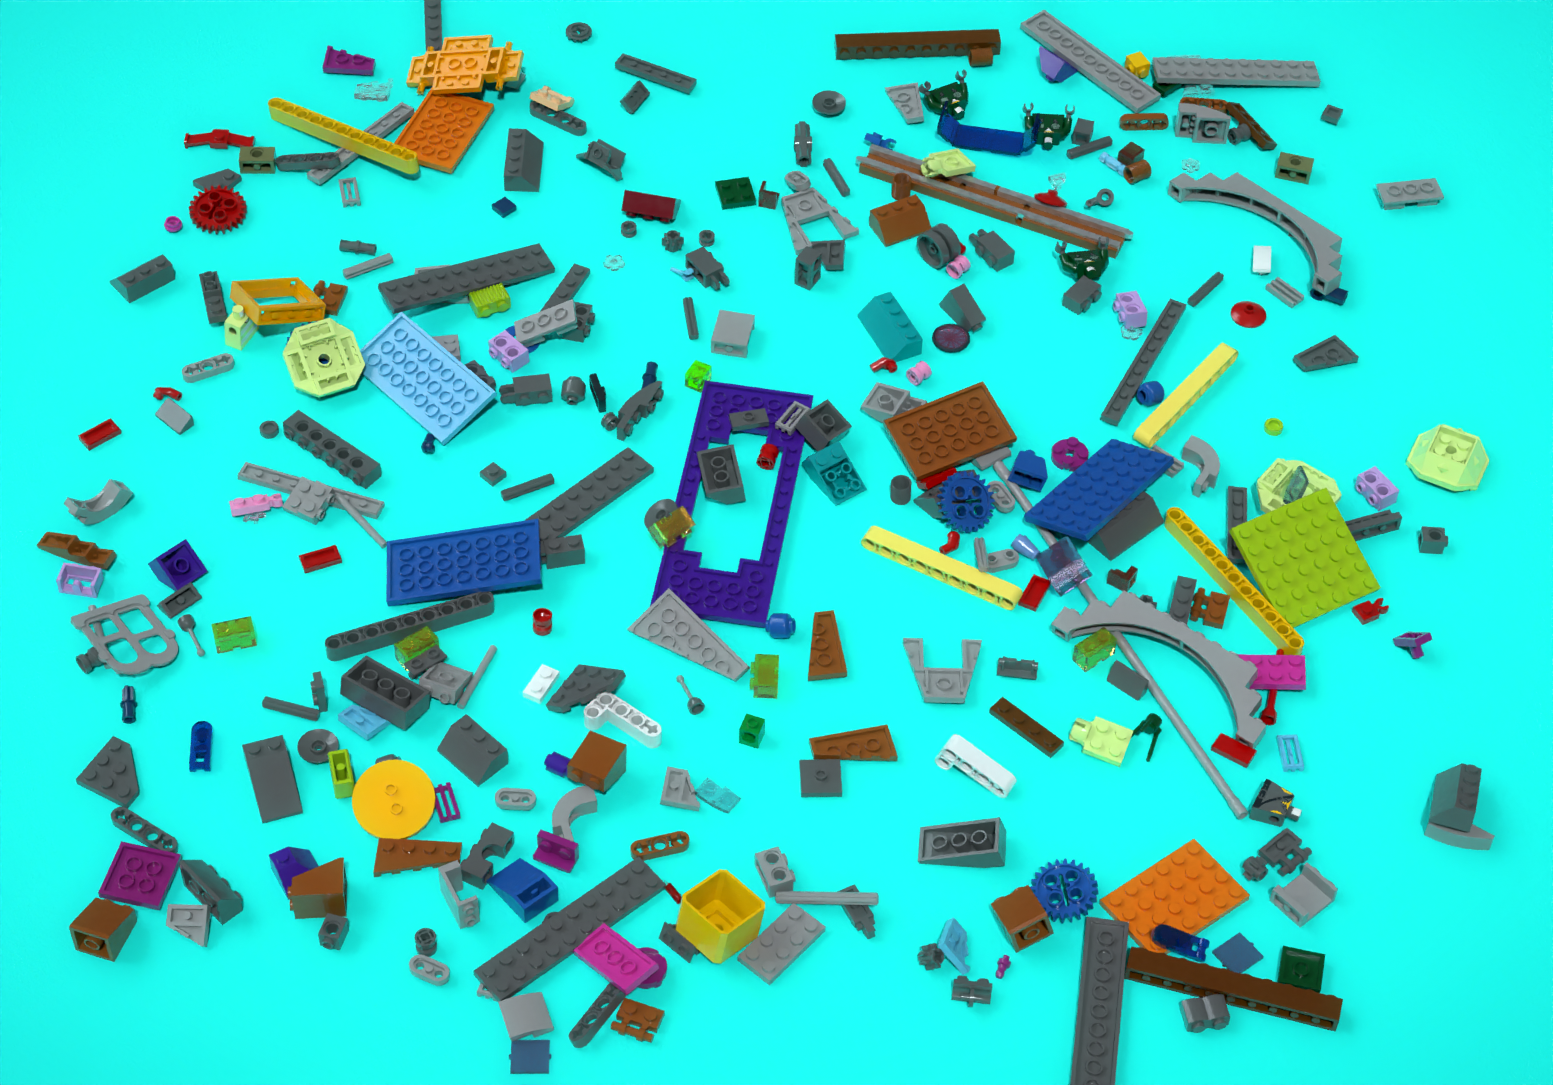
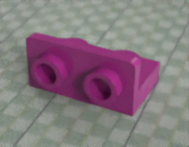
M544 830L539 831L537 835L538 848L533 854V860L570 873L579 859L578 843Z

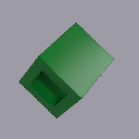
M746 713L739 729V743L758 749L765 734V719Z

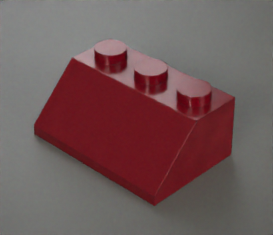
M625 190L621 211H626V215L636 217L638 213L643 214V218L653 219V216L660 217V221L670 222V219H676L681 199Z

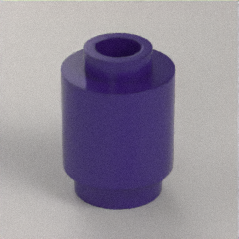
M554 751L552 754L547 755L544 765H546L547 771L564 778L567 777V764L571 759Z

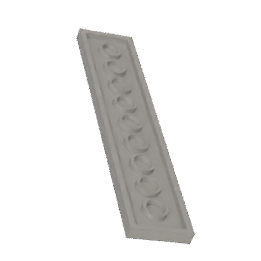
M1042 10L1021 23L1020 28L1071 64L1135 113H1139L1160 100L1161 94L1046 10Z
M1152 58V66L1157 83L1319 87L1321 82L1315 62L1308 60Z

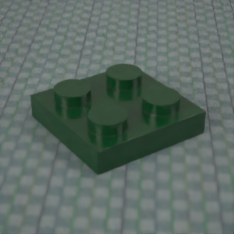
M749 177L715 181V188L722 210L756 205V198Z
M1283 946L1277 983L1290 984L1297 988L1310 989L1320 993L1325 954Z

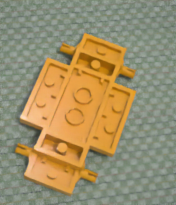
M492 35L445 37L441 51H434V47L428 46L425 55L412 57L406 84L408 87H418V95L424 94L426 86H433L432 91L434 94L481 92L485 79L486 83L497 82L495 88L500 91L503 89L504 82L519 80L524 53L522 50H511L513 43L510 41L506 42L505 47H492Z

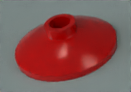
M1048 189V192L1034 194L1035 199L1046 204L1066 207L1068 204L1063 198L1058 196V192Z
M1241 301L1236 303L1231 309L1232 320L1245 328L1259 327L1266 320V311L1255 302Z

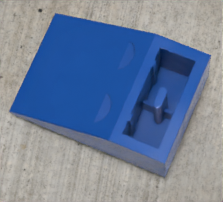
M521 858L486 880L524 923L559 901L558 886L543 871Z

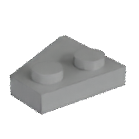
M168 904L166 926L191 939L198 945L207 947L211 906Z

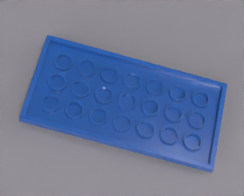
M1111 439L1025 513L1024 519L1026 522L1088 541L1174 464V457Z
M539 519L387 541L386 602L388 606L542 584Z

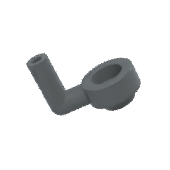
M1101 189L1096 197L1088 199L1085 204L1088 207L1098 203L1102 206H1108L1113 202L1114 194L1110 189ZM1107 194L1108 200L1104 201L1102 195Z

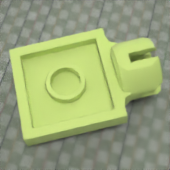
M958 148L931 153L929 157L922 159V162L926 163L920 166L922 174L928 178L943 174L945 177L975 172L976 165Z
M1097 716L1090 722L1077 718L1069 739L1083 746L1082 753L1120 767L1133 730Z

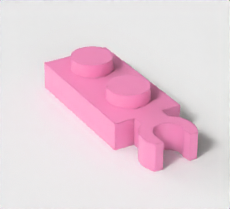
M281 493L273 494L267 497V494H257L253 497L236 498L229 501L232 517L270 510V507L283 506Z

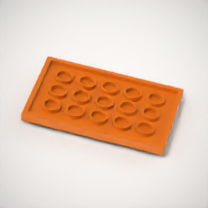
M431 88L394 144L416 152L419 165L452 174L494 111V104L457 93L434 94Z
M1192 839L1100 899L1099 904L1114 920L1129 922L1128 935L1139 947L1156 953L1168 954L1249 900L1250 894L1195 839Z

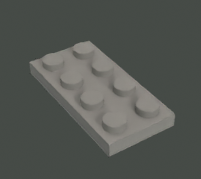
M793 903L738 955L737 961L770 985L825 932L826 926Z

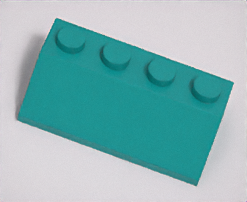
M891 291L875 296L858 313L857 317L884 357L899 362L922 354L923 339Z

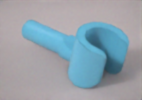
M674 267L670 268V271L681 275L684 281L694 278L691 275L694 272L691 268L685 271Z

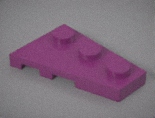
M328 45L322 68L323 72L373 75L375 59L359 54L351 55L343 49L340 51L334 50L332 46Z

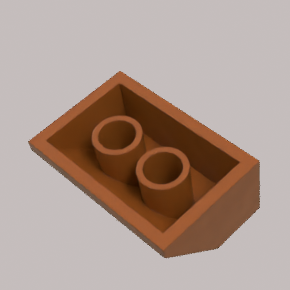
M916 194L870 210L869 226L885 247L919 236L931 229L925 206Z

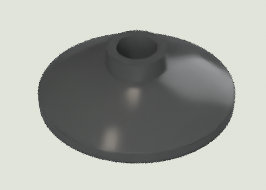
M827 90L817 93L813 97L812 105L816 111L822 114L833 115L845 108L846 100L842 94Z
M662 499L654 503L645 515V526L653 532H659L668 528L678 515L677 504L671 499Z
M314 729L306 732L301 736L297 745L299 755L310 763L328 761V753L337 751L339 747L337 737L325 729Z

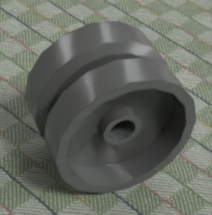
M936 224L917 238V247L921 257L929 266L935 269L941 268L961 253L960 241L956 233L947 224Z

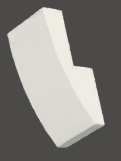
M1254 246L1253 272L1258 274L1271 272V246Z

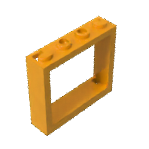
M298 277L232 281L230 298L237 305L243 306L244 313L256 325L324 320L326 304ZM294 296L300 303L259 305L254 298Z

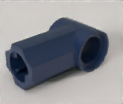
M1312 287L1310 295L1318 301L1327 299L1344 305L1349 291L1337 288L1325 296Z

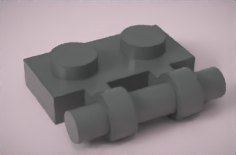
M1286 828L1259 850L1258 855L1265 859L1273 868L1278 863L1281 864L1282 868L1278 872L1284 877L1286 874H1291L1295 871L1297 865L1306 862L1308 856L1312 854V850L1309 847L1302 850L1299 847L1302 844V840L1290 829ZM1292 853L1295 857L1290 860L1287 856Z

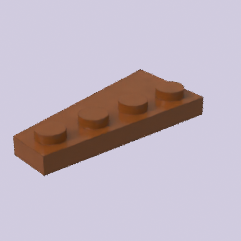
M834 610L814 612L808 681L847 677V668Z
M887 724L809 738V745L814 759L897 761L898 759Z
M379 838L373 872L374 877H380L381 874L391 872L392 875L400 874V871L411 869L413 871L422 870L421 868L431 866L432 868H438L456 860L460 863L462 842Z

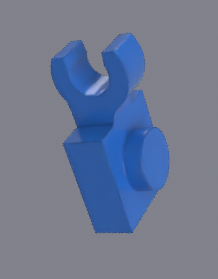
M873 132V134L866 133L864 138L889 150H892L889 148V143H897L896 140L891 138L882 139L883 136L876 132Z

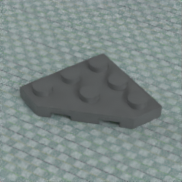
M579 664L557 692L552 695L546 706L549 711L564 713L571 710L570 706L578 702L584 704L597 698L596 694L605 690L609 693L615 690L626 675L623 670Z
M112 736L76 778L77 784L128 809L140 795L130 744Z

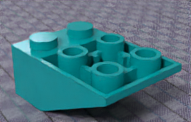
M839 441L808 456L802 462L811 480L835 506L867 490Z

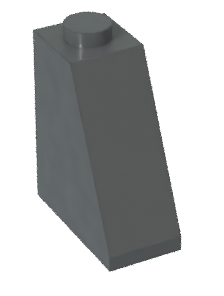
M965 284L950 290L939 303V306L955 323L965 328L968 332H977L986 321L985 316Z

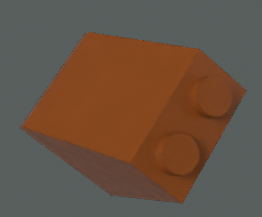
M590 730L567 764V778L585 784L592 789L605 792L626 771L627 745Z
M344 857L337 858L292 877V886H288V899H290V911H294L295 919L325 918L327 913L341 917L347 916V876Z
M1029 885L1018 887L1013 893L1005 897H999L991 903L993 912L1016 953L1054 934L1046 911Z
M95 898L69 926L75 950L115 962L137 923L135 910L128 905L122 906L108 899Z

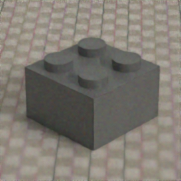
M827 399L806 412L795 427L818 452L843 439L852 426Z

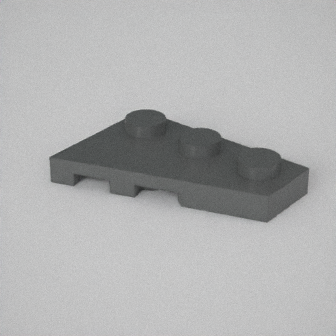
M1333 335L1294 355L1293 361L1306 372L1358 362L1359 356L1336 335Z

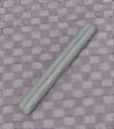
M777 891L775 900L776 903L877 905L879 903V895L877 892Z

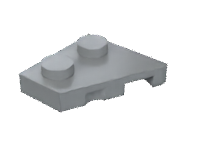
M667 766L660 804L699 812L700 803L699 801L697 802L695 789L690 782L688 770Z

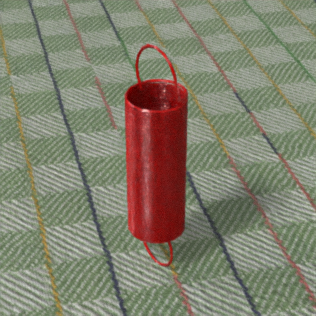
M671 883L665 886L666 891L677 904H680L682 896Z

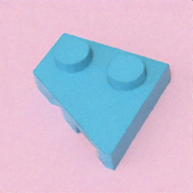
M353 704L338 714V720L366 740L391 724V722L368 709Z
M953 917L947 920L938 947L961 974L964 975L970 971V966L965 964V957L969 955L967 932Z

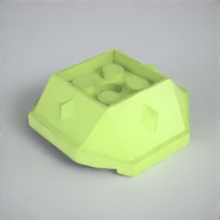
M331 318L294 328L282 354L294 388L318 398L354 387L365 367V362L353 331L336 323ZM325 358L328 360V363L322 364L319 362V359Z
M1439 424L1435 428L1418 435L1407 458L1406 465L1412 469L1419 479L1452 491H1465L1469 489L1471 491L1477 490L1488 466L1489 458L1478 436L1464 432L1462 428L1456 429L1445 424Z
M1277 458L1261 475L1256 484L1260 508L1265 513L1323 488H1327L1335 505L1341 500L1342 496L1333 478L1305 462L1297 460L1285 461V459Z

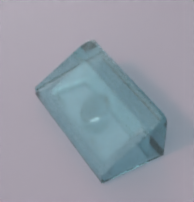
M1300 465L1297 467L1285 491L1283 500L1285 504L1302 498L1309 484L1305 471Z

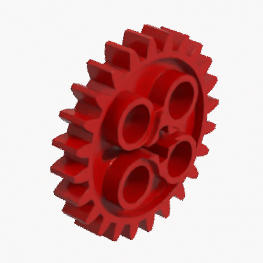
M218 185L217 189H214L213 186H211V190L204 188V193L198 191L199 197L193 196L194 201H190L189 214L192 223L196 224V228L201 227L203 232L208 229L209 234L212 231H215L216 234L222 231L225 234L226 229L231 232L232 226L238 228L237 223L242 224V219L246 218V201H244L243 195L240 196L239 191L234 193V188L228 190L227 186L221 189L220 185Z

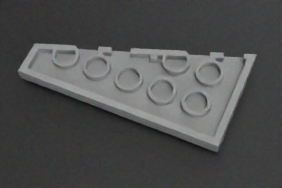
M669 588L627 629L643 639L735 682L750 669Z

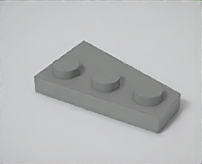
M918 82L885 88V93L907 124L924 121Z

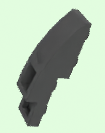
M207 271L199 274L209 324L225 321L227 315L217 271Z
M662 381L654 382L642 388L618 411L617 439L624 441L627 435H631L633 426L640 421L641 417L647 419L649 414L654 412L656 403L664 395Z

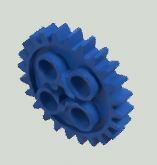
M966 471L948 476V480L942 482L944 486L939 487L942 494L937 495L941 501L936 504L942 507L938 512L944 513L941 519L947 518L946 525L953 524L952 530L958 529L959 532L965 531L970 533L978 531V528H984V524L990 522L988 518L993 517L990 510L995 509L991 505L992 502H995V499L990 498L994 492H988L990 485H984L986 479L979 480V474L974 475L973 472L967 473ZM955 489L958 491V497L955 494ZM962 500H963V501L980 500V503H977V502H976V503H970V504H968V503L952 504V501L957 502V501H962Z
M1066 858L1061 864L1056 859V865L1048 862L1047 869L1041 866V873L1035 872L1036 879L1031 880L1032 886L1030 888L1048 917H1053V922L1061 918V922L1064 923L1065 918H1068L1072 923L1074 916L1080 920L1081 913L1088 915L1087 908H1094L1092 902H1097L1096 895L1099 894L1098 884L1094 873L1090 874V868L1083 869L1082 862L1076 866L1074 859L1070 864L1067 863ZM1060 875L1063 876L1065 890L1067 892L1068 902L1070 904L1069 906L1065 905L1064 895L1061 889V883L1059 879ZM1070 878H1076L1074 881H1069ZM1051 882L1056 883V884H1054V885H1047L1048 883H1051ZM1075 896H1080L1079 899H1073ZM1055 900L1060 901L1059 903H1056V904L1052 903V902L1055 901Z

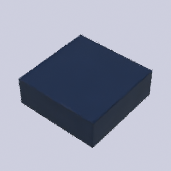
M506 197L492 204V209L503 218L517 210L516 205Z

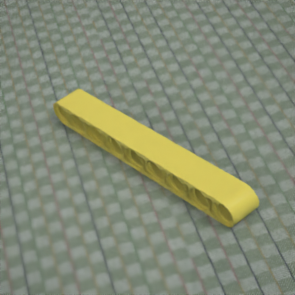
M1222 342L1136 429L1133 439L1151 448L1235 362L1239 351Z
M871 526L861 540L862 546L871 552L1006 610H1013L1023 595L1022 590L1012 583L986 572H980L979 569L878 526Z

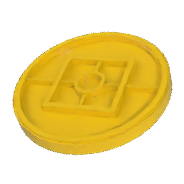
M386 760L371 766L360 776L352 794V807L356 820L368 834L377 839H408L415 836L431 820L436 802L434 787L428 775L415 764L404 760Z

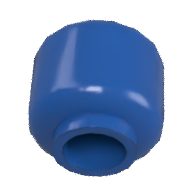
M1158 381L1143 383L1138 388L1137 398L1144 406L1159 404L1164 399V388Z
M773 613L769 620L766 621V631L770 633L772 638L787 639L795 633V619L788 613Z

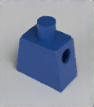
M1033 450L1019 451L1007 481L1041 492L1048 478L1045 459L1036 456Z

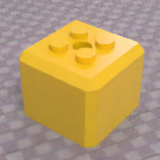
M719 869L682 895L676 921V931L713 963L721 964L758 937L765 910V902L728 870Z

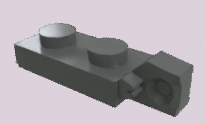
M852 885L837 892H859L855 885ZM841 905L858 931L862 930L867 939L875 937L874 915L868 905Z

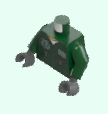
M963 69L962 71L963 77L959 75L958 71L955 74V78L960 84L954 82L929 91L931 84L928 81L924 83V86L923 84L919 86V91L925 94L924 98L931 111L940 114L943 118L954 115L957 119L964 117L969 97L967 83L964 82V78L967 75L966 70Z
M1026 103L1023 105L1022 110L1026 113V116H1024L1025 131L1031 138H1034L1035 144L1043 145L1045 149H1051L1053 145H1059L1060 140L1070 133L1072 125L1071 116L1075 113V106H1073L1072 111H1068L1067 104L1065 106L1066 117H1064V115L1038 113H1032L1031 116L1034 108L1033 103H1030V109L1025 107Z
M1099 237L1098 247L1101 249L1100 251L1098 249L1065 253L1067 242L1063 240L1062 246L1057 242L1055 251L1060 254L1059 258L1063 270L1072 274L1076 279H1081L1083 275L1089 279L1101 277V271H1104L1109 265L1107 250L1109 238L1106 237V242H1101V237Z

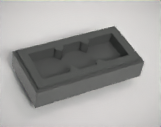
M639 80L619 102L629 114H632L650 92Z
M765 408L729 414L732 431L769 426Z

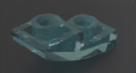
M708 777L695 790V795L727 814L741 800L739 796L726 786L722 789Z

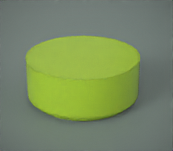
M1277 418L1266 420L1264 431L1268 435L1278 436L1282 433L1283 423Z

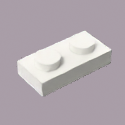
M542 664L524 689L523 697L541 704L559 678L560 671Z

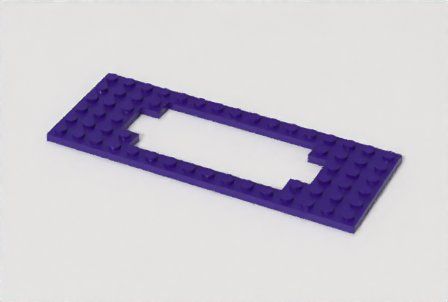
M705 380L675 501L678 506V515L669 526L650 606L669 588L700 619L766 628L805 437L798 429L790 436L787 431L784 433L781 431V428L776 429L775 423L794 401L812 409L814 395ZM765 408L769 426L739 430V432L767 435L766 444H773L779 451L783 452L760 559L758 561L740 558L737 573L701 568L702 552L684 550L702 478L697 452L708 450L710 442L729 444L732 431L729 421L730 413ZM793 413L788 417V419L783 424L787 423V421L791 418Z

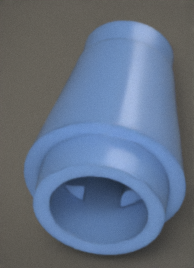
M1019 534L1011 544L1016 552L1032 560H1035L1040 554V551L1026 535Z

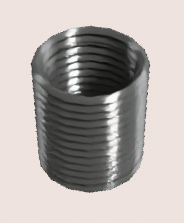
M897 475L891 480L890 498L893 503L905 505L911 500L912 482L909 477Z

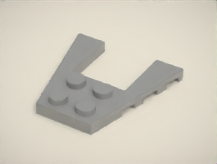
M813 187L782 197L781 202L796 255H799L806 246L810 248L813 246L800 225L825 216L830 218L843 240L859 235V229L853 227L849 219L842 217L838 213V209L834 206L831 207L827 203V199Z
M903 638V647L924 702L965 703L982 640L962 639L963 668L924 667L923 638Z

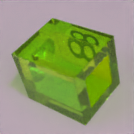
M695 360L685 373V387L701 393L705 380H711L712 366Z

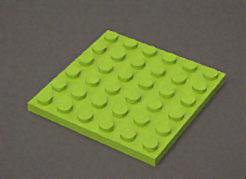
M1323 488L1229 530L1263 596L1293 628L1365 597L1381 588L1327 488Z

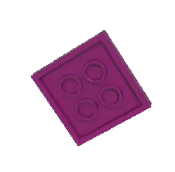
M121 841L98 892L99 897L160 911L179 867V862L182 860L181 854Z

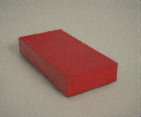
M110 418L78 435L82 444L90 451L121 434V429Z
M950 467L917 481V486L920 489L928 490L947 480V477L957 473V470L954 467Z
M336 545L299 555V560L305 574L342 563Z
M1034 574L1018 601V605L1036 612L1051 586V581Z
M1220 733L1211 747V751L1245 768L1249 766L1257 750L1223 733Z

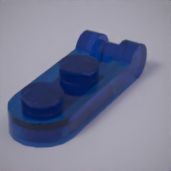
M198 721L192 726L189 758L190 772H197V770L211 771L213 730L212 725L207 721ZM204 758V761L197 762V759Z
M1166 924L1156 926L1151 932L1152 941L1157 946L1197 962H1205L1207 956L1205 951L1209 948V940L1196 937ZM1193 945L1198 946L1197 951L1192 950Z

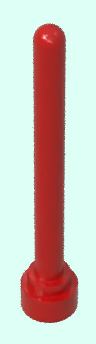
M1278 649L1276 655H1284V651ZM1275 689L1269 690L1267 707L1261 712L1260 719L1265 725H1274L1277 720V713L1274 708L1278 690Z

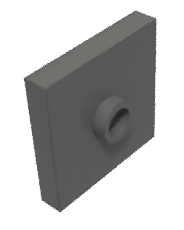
M840 759L799 760L801 797H842Z

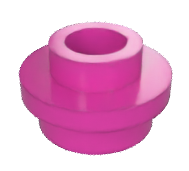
M170 216L165 220L164 227L169 232H176L182 228V222L178 217Z

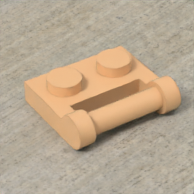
M546 85L542 89L531 92L529 98L555 111L570 108L574 104V98L559 94Z

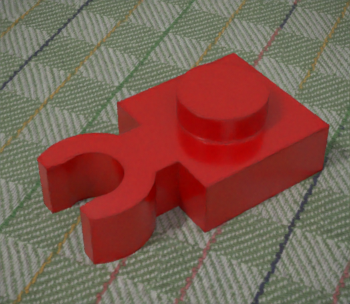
M1378 598L1374 604L1368 600L1353 606L1352 613L1364 625L1379 619L1380 614H1386L1389 606H1380L1384 599Z

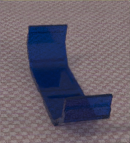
M945 101L937 126V134L956 148L975 151L984 150L992 153L1017 156L1035 147L1041 128L1040 113H1037L1032 128L1024 133L961 125L948 113V101Z

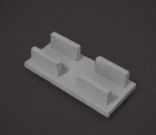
M1436 178L1376 184L1379 193L1378 197L1381 198L1384 204V210L1401 209L1405 207V203L1417 202V207L1437 205L1438 200L1444 199Z
M571 299L515 321L516 340L527 348L545 341L544 335L556 331L560 335L578 328L574 300Z

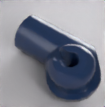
M431 433L426 435L421 445L424 453L434 451L435 446L433 442L435 437Z

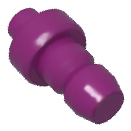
M1004 955L1003 958H999L996 978L1002 979L1005 974L1004 972L1010 967L1009 956Z

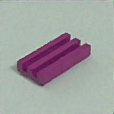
M447 782L445 786L439 784L437 788H434L436 798L435 808L440 823L460 819V812L450 782ZM444 791L448 792L455 815L451 814ZM436 793L441 795L447 817H443Z

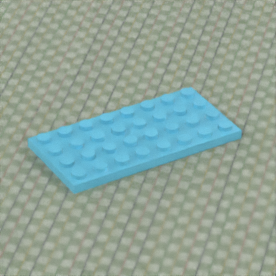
M400 312L360 350L365 362V367L361 374L426 431L433 434L442 445H445L497 396V393L403 312Z

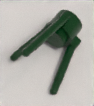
M1150 713L1145 720H1142L1133 730L1131 736L1132 738L1139 731H1144L1147 734L1154 733L1146 758L1147 762L1151 759L1158 736L1162 731L1160 728L1162 720L1154 713Z

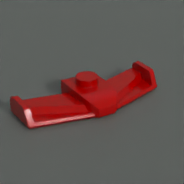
M213 129L210 133L194 135L186 133L184 147L187 149L188 146L210 144V148L227 149L228 144L238 147H254L256 138L255 136L247 137L230 133L229 129Z

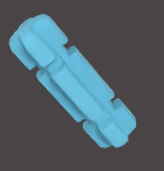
M1106 152L1100 154L1099 160L1101 162H1106L1107 166L1124 176V164L1122 165L1120 161Z

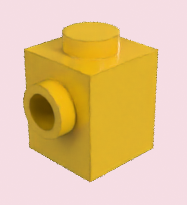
M1139 51L1126 56L1124 68L1140 79L1149 76L1150 62Z

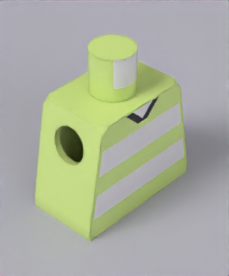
M235 305L232 308L233 312L224 323L225 345L241 351L257 332L259 325H256L244 313L243 306Z

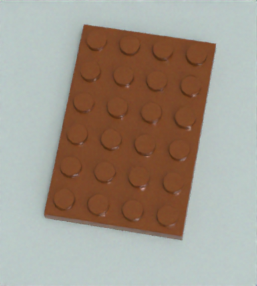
M983 381L883 420L885 429L916 481L1017 441V436Z

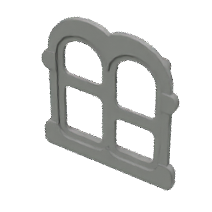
M143 594L71 617V624L84 633L99 653V660L106 662L116 674L133 675L143 673L149 670L151 666H163L172 662L178 653V645L174 639L175 633L165 628L150 609V601ZM139 609L153 628L132 634L118 615ZM111 619L119 629V632L98 637L89 625ZM159 635L166 643L167 648L162 653H149L143 649L139 641ZM124 638L136 651L138 658L132 663H120L113 658L104 645Z

